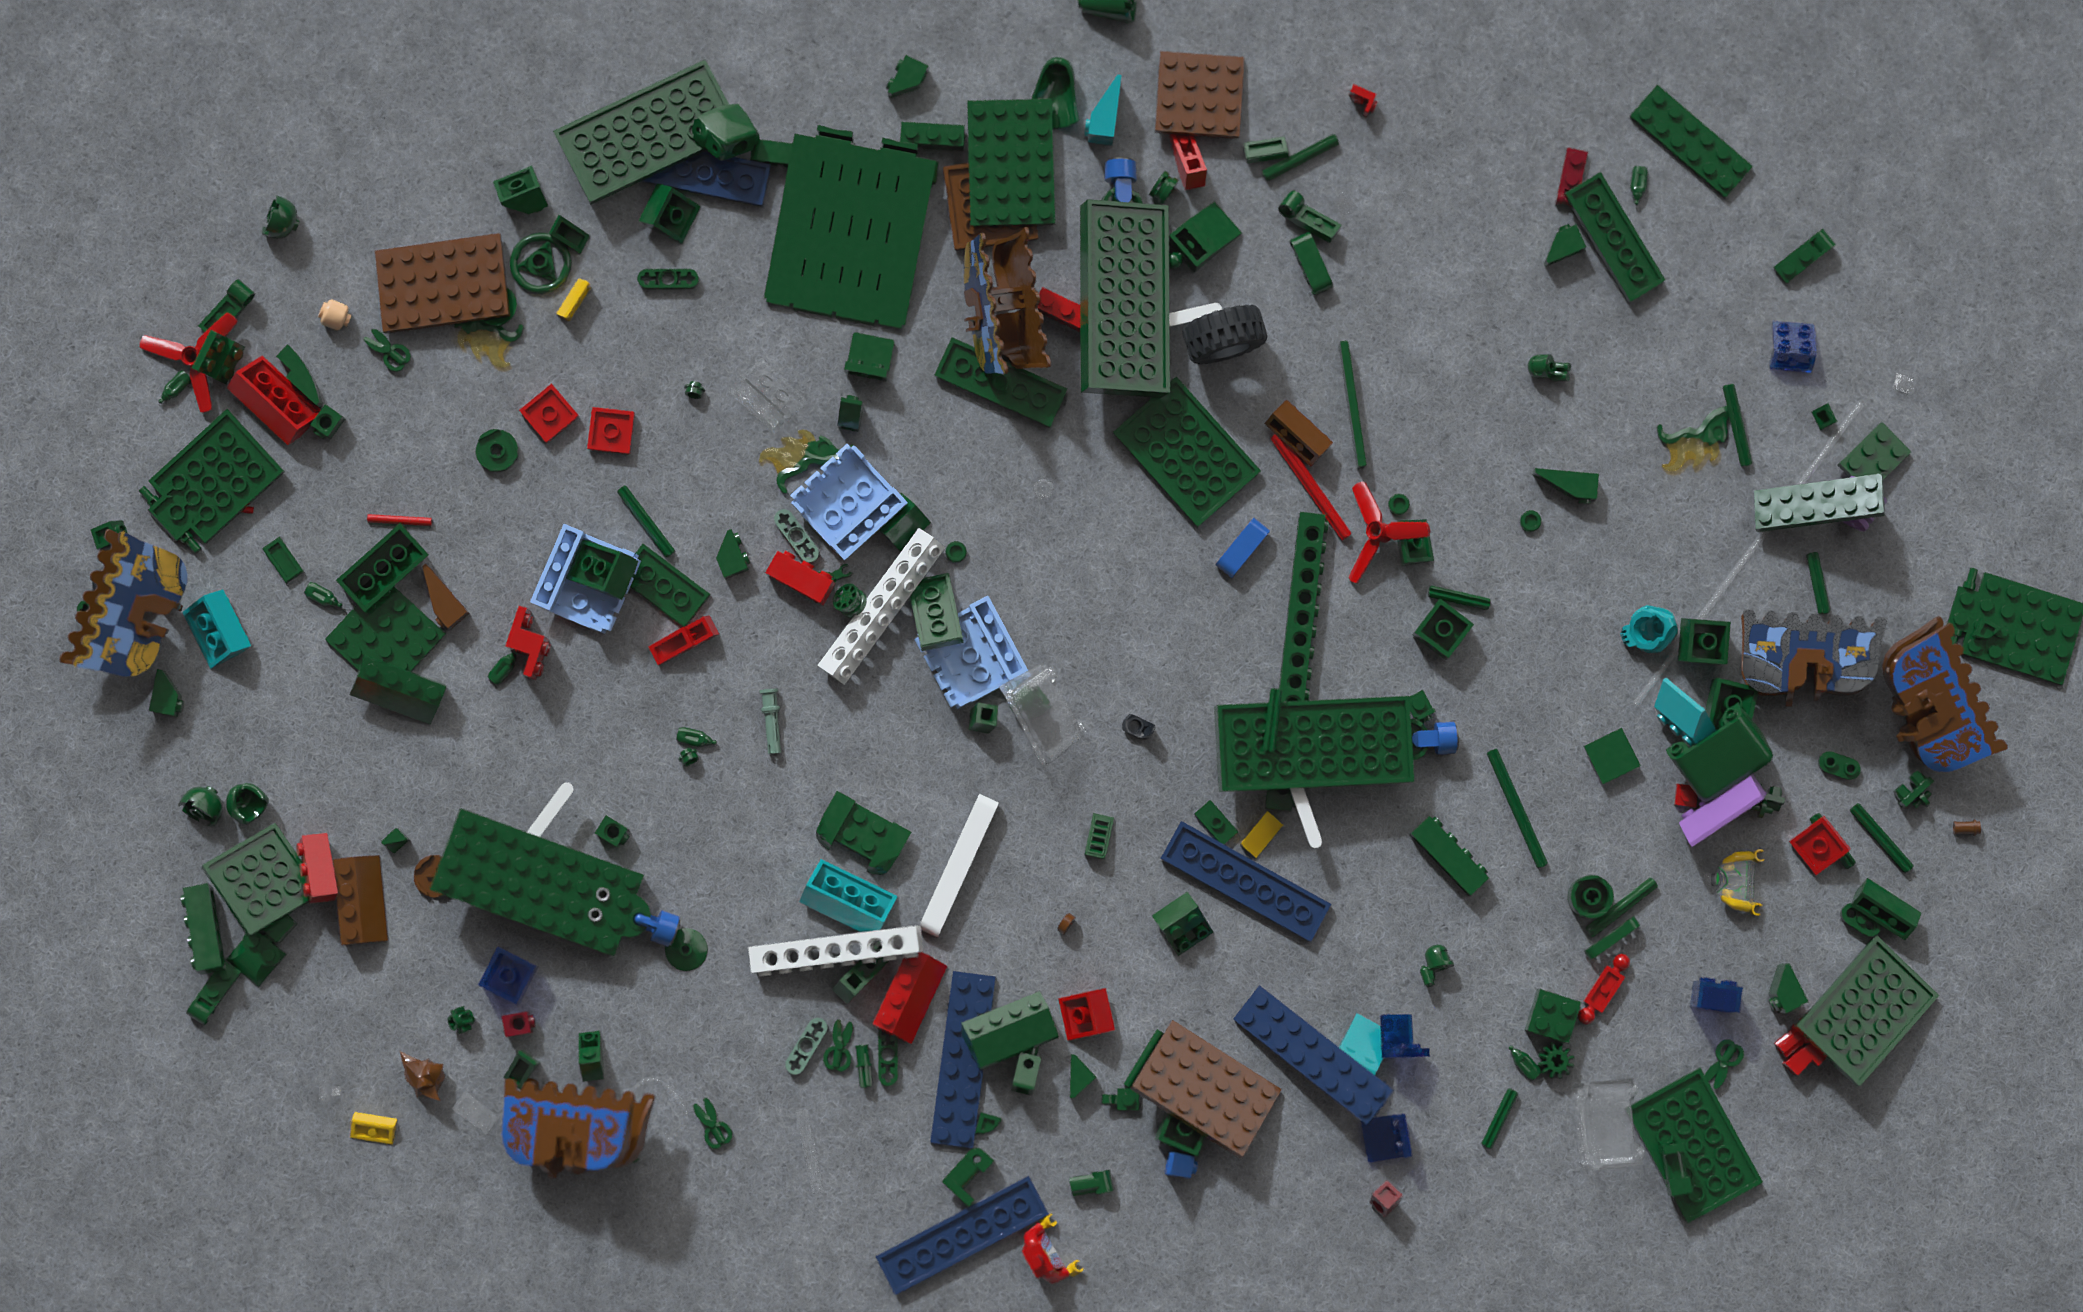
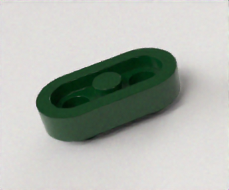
M1832 751L1822 753L1818 759V766L1823 772L1846 780L1857 778L1861 772L1858 761ZM1828 758L1833 760L1832 766L1827 764ZM1848 765L1853 767L1852 773L1847 771Z
M1851 903L1841 908L1840 917L1842 921L1861 934L1875 936L1880 932L1881 925L1852 907ZM1849 910L1854 911L1855 915L1853 918L1848 917L1847 913ZM1868 921L1871 922L1873 925L1872 929L1870 930L1866 928V923Z

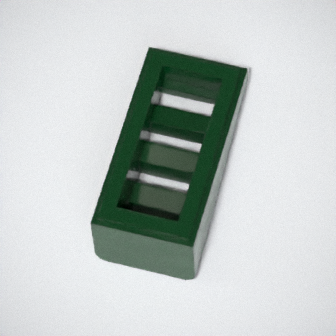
M1093 813L1084 855L1101 859L1106 858L1114 817ZM1096 820L1108 822V827L1095 824ZM1094 828L1107 831L1106 835L1094 833ZM1092 837L1105 839L1104 843L1092 841ZM1090 846L1103 847V851L1090 849Z

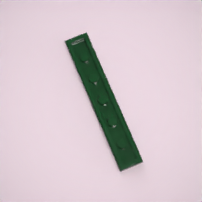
M1346 340L1340 341L1338 346L1357 469L1365 468L1367 463L1349 342Z

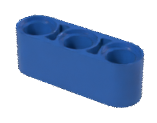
M1253 518L1215 565L1233 578L1270 530Z

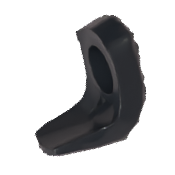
M1129 714L1123 720L1122 730L1138 739L1147 740L1154 733L1155 724Z

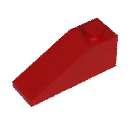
M1169 134L1178 173L1184 189L1204 187L1206 184L1207 168L1194 136Z

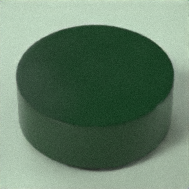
M1395 494L1388 501V508L1395 515L1405 514L1410 506L1409 499L1403 494Z
M1526 511L1520 517V525L1527 532H1534L1541 526L1542 519L1536 511Z
M953 541L947 545L945 553L949 561L959 563L965 559L967 550L963 543Z

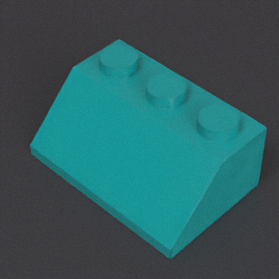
M223 589L203 595L182 612L210 669L240 655L251 647L249 638L245 634L239 618L235 614L230 600Z
M1667 678L1662 681L1654 707L1658 713L1657 719L1664 726L1668 724L1670 730L1676 736L1681 735L1683 741L1689 747L1694 746L1717 731L1704 708Z

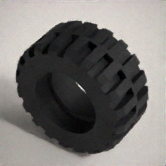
M1252 304L1228 307L1202 315L1192 320V322H1188L1182 331L1189 358L1194 364L1216 363L1241 356L1264 345L1268 337L1260 309Z

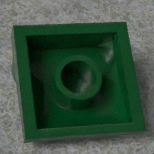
M259 931L251 937L245 934L242 941L226 960L240 970L256 986L260 987L287 954L274 942H270Z

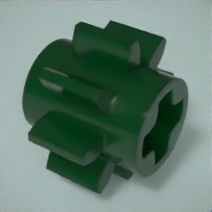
M464 1006L450 1010L451 1015L448 1016L447 1021L451 1030H457L458 1034L472 1030L471 1025L474 1024L475 1018L471 1010H465Z

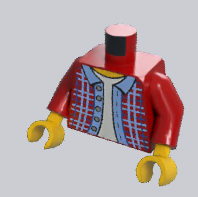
M1052 1214L1041 1218L1040 1223H1037L1025 1233L1022 1254L1037 1279L1044 1278L1047 1282L1054 1284L1068 1278L1069 1275L1076 1276L1083 1271V1268L1078 1270L1075 1267V1264L1080 1262L1079 1260L1073 1261L1065 1268L1044 1230L1057 1224V1221L1050 1223L1049 1217Z

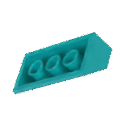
M820 859L805 886L799 902L863 933L882 930L898 896Z

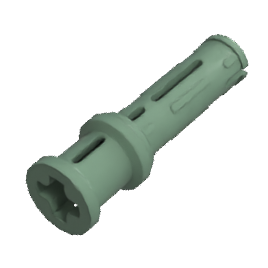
M778 689L759 690V694H762L763 707L761 712L765 716L768 754L782 753L778 724V712L780 710V706L777 703Z

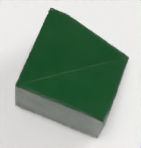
M395 828L381 843L395 854L410 839L399 828Z

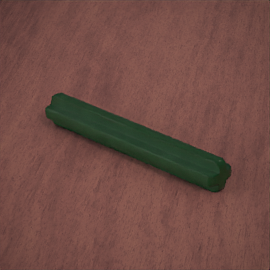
M1331 134L1262 171L1263 177L1266 181H1270L1339 145L1337 136Z
M1727 384L1723 386L1724 397L1739 462L1742 467H1745L1753 462L1734 384Z
M626 485L622 486L617 491L619 496L666 557L671 556L675 549Z
M1857 803L1850 809L1855 818L1904 873L1909 872L1914 867L1912 862L1861 804Z
M1651 877L1645 880L1613 905L1603 916L1598 917L1586 926L1588 934L1595 937L1658 887L1656 881Z

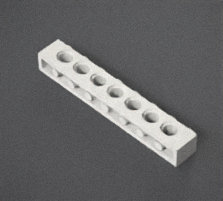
M918 528L868 596L864 610L859 615H854L818 666L845 685L946 547L933 536Z
M911 926L748 948L751 973H758V976H768L774 970H779V974L792 973V968L800 967V971L813 970L814 965H821V969L834 967L833 963L841 962L842 966L855 965L854 960L861 959L863 963L876 962L875 958L883 957L884 961L897 959L896 955L904 954L905 958L918 957L917 952H923L921 926ZM898 937L903 940V947L900 950L894 944ZM877 940L882 943V950L880 952L874 950V943ZM855 943L861 946V952L858 955L853 952ZM834 946L840 948V955L837 958L832 954ZM814 948L819 951V958L817 960L811 957V952ZM793 951H796L799 956L798 961L795 963L790 959ZM773 953L778 958L775 965H772L769 960Z

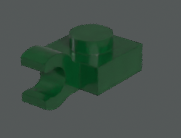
M1117 1088V1095L1102 1094V1103H1117V1110H1139V1094L1131 1090V1088Z

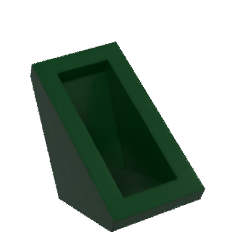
M558 215L549 232L551 238L580 254L591 236L561 215Z
M519 1050L503 1078L515 1080L517 1088L521 1090L540 1062L524 1050Z
M1071 1054L1070 1098H1075L1096 1076L1076 1054Z

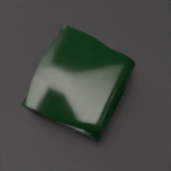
M729 104L711 109L696 118L692 127L693 138L697 143L720 161L752 151L754 145L758 144L760 140L757 129L739 104Z

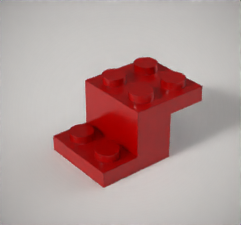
M518 606L505 646L512 651L529 656L523 675L536 680L537 676H542L545 666L542 664L544 656L548 657L551 644H549V639L545 636L526 630V628H531L534 617L531 616L532 612L528 608Z

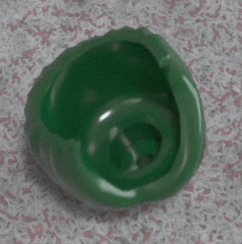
M252 783L238 784L232 787L227 794L226 809L234 820L240 824L247 825L263 814L268 806L269 798L258 786Z

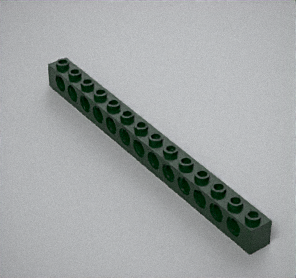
M1300 512L1298 517L1279 689L1282 690L1281 702H1287L1291 698L1296 701H1308L1309 689H1306V682L1311 680L1312 668H1308L1309 659H1313L1314 647L1311 646V638L1316 637L1317 626L1313 625L1314 617H1318L1319 605L1315 603L1316 596L1321 594V584L1318 583V577L1323 575L1324 563L1320 562L1321 554H1325L1326 542L1323 541V533L1328 532L1329 521L1325 520V514ZM1310 530L1315 531L1318 536L1317 540H1308L1306 532ZM1310 551L1314 553L1315 560L1313 562L1306 561L1304 559L1305 552ZM1305 572L1310 573L1313 577L1312 582H1303L1301 575ZM1302 593L1308 594L1310 603L1302 604L1299 601V595ZM1298 615H1305L1308 618V623L1306 625L1298 624L1296 620ZM1297 635L1303 636L1305 638V645L1297 646L1294 643V637ZM1293 657H1300L1303 660V665L1301 667L1293 666ZM1293 677L1298 678L1301 682L1300 687L1297 689L1292 688L1289 684V680ZM1290 789L1285 795L1279 794L1277 790H1267L1265 809L1291 812L1292 807L1296 808Z

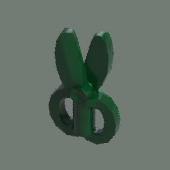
M372 329L371 332L378 342L369 337H364L365 343L374 351L385 354L383 361L388 369L395 372L402 371L405 364L411 361L410 351L402 344L391 346L388 338L382 332ZM395 349H402L406 354V358L402 357ZM389 357L400 366H392L388 361Z
M836 1020L832 1036L835 1046L827 1048L823 1055L824 1065L828 1069L844 1071L850 1066L851 1054L844 1047L848 1044L853 1032L851 1021L847 1023L843 1033L841 1020ZM834 1050V1055H833V1060H832V1065H831V1064L828 1062V1055H829V1053H830L831 1051ZM844 1052L846 1054V1063L844 1066H840Z
M1724 1039L1719 1042L1715 1050V1056L1719 1061L1712 1064L1705 1073L1708 1082L1716 1075L1713 1084L1714 1089H1718L1724 1083L1728 1066L1734 1067L1738 1065L1744 1057L1742 1046L1734 1044L1731 1039ZM1725 1044H1729L1725 1053L1721 1056V1048ZM1738 1050L1739 1055L1737 1059L1733 1062H1729L1732 1056L1734 1055L1735 1051Z
M704 1098L706 1112L697 1103L693 1105V1109L698 1119L708 1126L704 1131L705 1142L711 1148L718 1149L723 1144L731 1141L732 1130L727 1123L723 1121L717 1122L714 1105L708 1098ZM719 1126H723L726 1129V1139L723 1136ZM710 1131H711L712 1134L714 1135V1137H715V1139H716V1141H717V1144H714V1143L710 1140V1138H709V1132H710Z

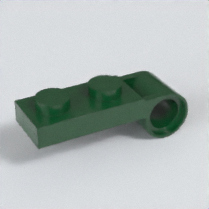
M1290 191L1279 205V213L1286 219L1294 222V224L1331 243L1340 231L1342 224L1305 205V199L1299 192Z
M1822 228L1775 265L1774 269L1787 284L1832 249L1836 243Z
M237 279L227 289V294L203 319L198 327L206 332L225 313H230L237 318L253 300L255 292L240 279Z
M226 961V970L212 974L186 1011L187 1015L204 1026L208 1023L209 1020L207 1019L211 1013H215L216 1007L241 974L240 970Z

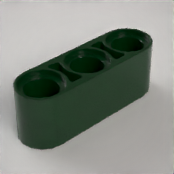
M1307 232L1289 240L1291 247L1295 249L1296 253L1294 254L1299 266L1302 265L1304 269L1303 275L1307 284L1312 287L1313 291L1311 293L1313 296L1333 288L1331 277L1311 233Z

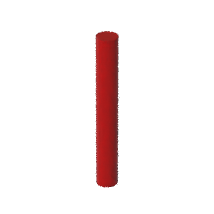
M368 514L367 523H402V525L432 526V518Z

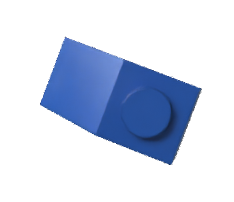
M1169 1151L1165 1173L1191 1178V1174H1196L1198 1162L1194 1161V1156Z

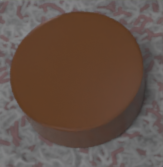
M1068 913L1060 922L1057 931L1063 935L1066 934L1076 917Z

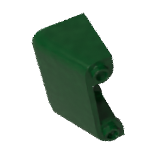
M1738 703L1725 711L1722 718L1725 724L1723 727L1689 748L1685 742H1678L1666 749L1672 762L1703 802L1715 799L1769 764L1773 758V752L1763 732Z

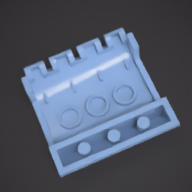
M848 444L836 453L839 457L838 460L832 457L820 468L824 472L822 475L816 471L804 482L808 486L806 489L801 485L790 495L794 499L791 504L844 560L853 554L908 503L874 469L857 447H850Z
M563 524L530 603L605 634L606 630H612L617 619L613 614L614 612L619 614L625 598L623 597V600L566 579L581 541L584 539L623 552L635 559L639 555ZM639 560L634 574H636L641 560ZM634 578L631 579V581H630V583H629V586H628V589H627V592H626L625 594L628 593L629 588H630V586H631L632 581H633Z
M989 596L974 602L967 609L958 613L964 643L926 650L928 654L923 656L931 672L937 670L938 673L934 677L941 690L947 689L948 692L944 693V696L950 707L956 706L959 709L1028 672ZM919 637L914 640L921 651Z

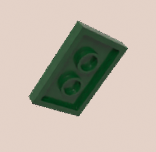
M1881 422L1837 466L1849 478L1851 476L1859 477L1882 474L1884 480L1912 451Z

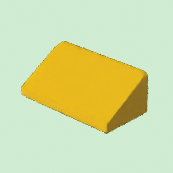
M578 279L556 314L570 321L591 289L590 283Z
M1267 811L1240 845L1257 858L1283 824Z
M355 1112L351 1120L350 1138L393 1145L397 1119Z

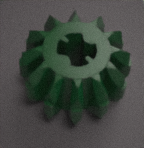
M1550 1043L1551 1051L1548 1047L1544 1046L1542 1049L1547 1054H1538V1057L1544 1058V1061L1538 1062V1066H1546L1541 1072L1545 1074L1550 1070L1549 1078H1553L1556 1072L1558 1079L1562 1078V1072L1565 1075H1569L1570 1072L1566 1067L1574 1068V1064L1568 1063V1060L1574 1059V1055L1567 1056L1571 1049L1568 1047L1563 1050V1043H1559L1557 1049L1555 1043ZM1556 1054L1559 1055L1558 1059L1561 1060L1560 1064H1556L1557 1067L1551 1061L1552 1057H1556Z

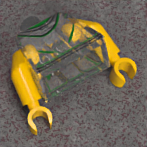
M1762 849L1753 852H1735L1724 858L1722 864H1717V873H1705V886H1716V894L1720 895L1722 902L1734 910L1750 912L1756 916L1761 915L1754 911L1755 906H1762V904L1754 902L1755 865L1765 860L1757 858V852H1764Z

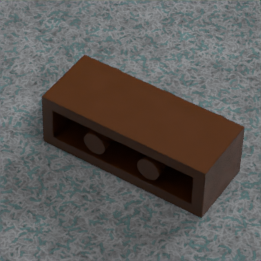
M1287 399L1264 423L1310 467L1333 444L1327 435L1320 431Z

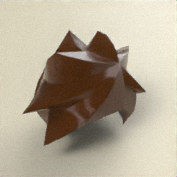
M400 1051L405 1079L414 1089L416 1097L426 1095L441 1101L438 1092L445 1080V1073L442 1069L444 1064L434 1063L429 1058L421 1061Z

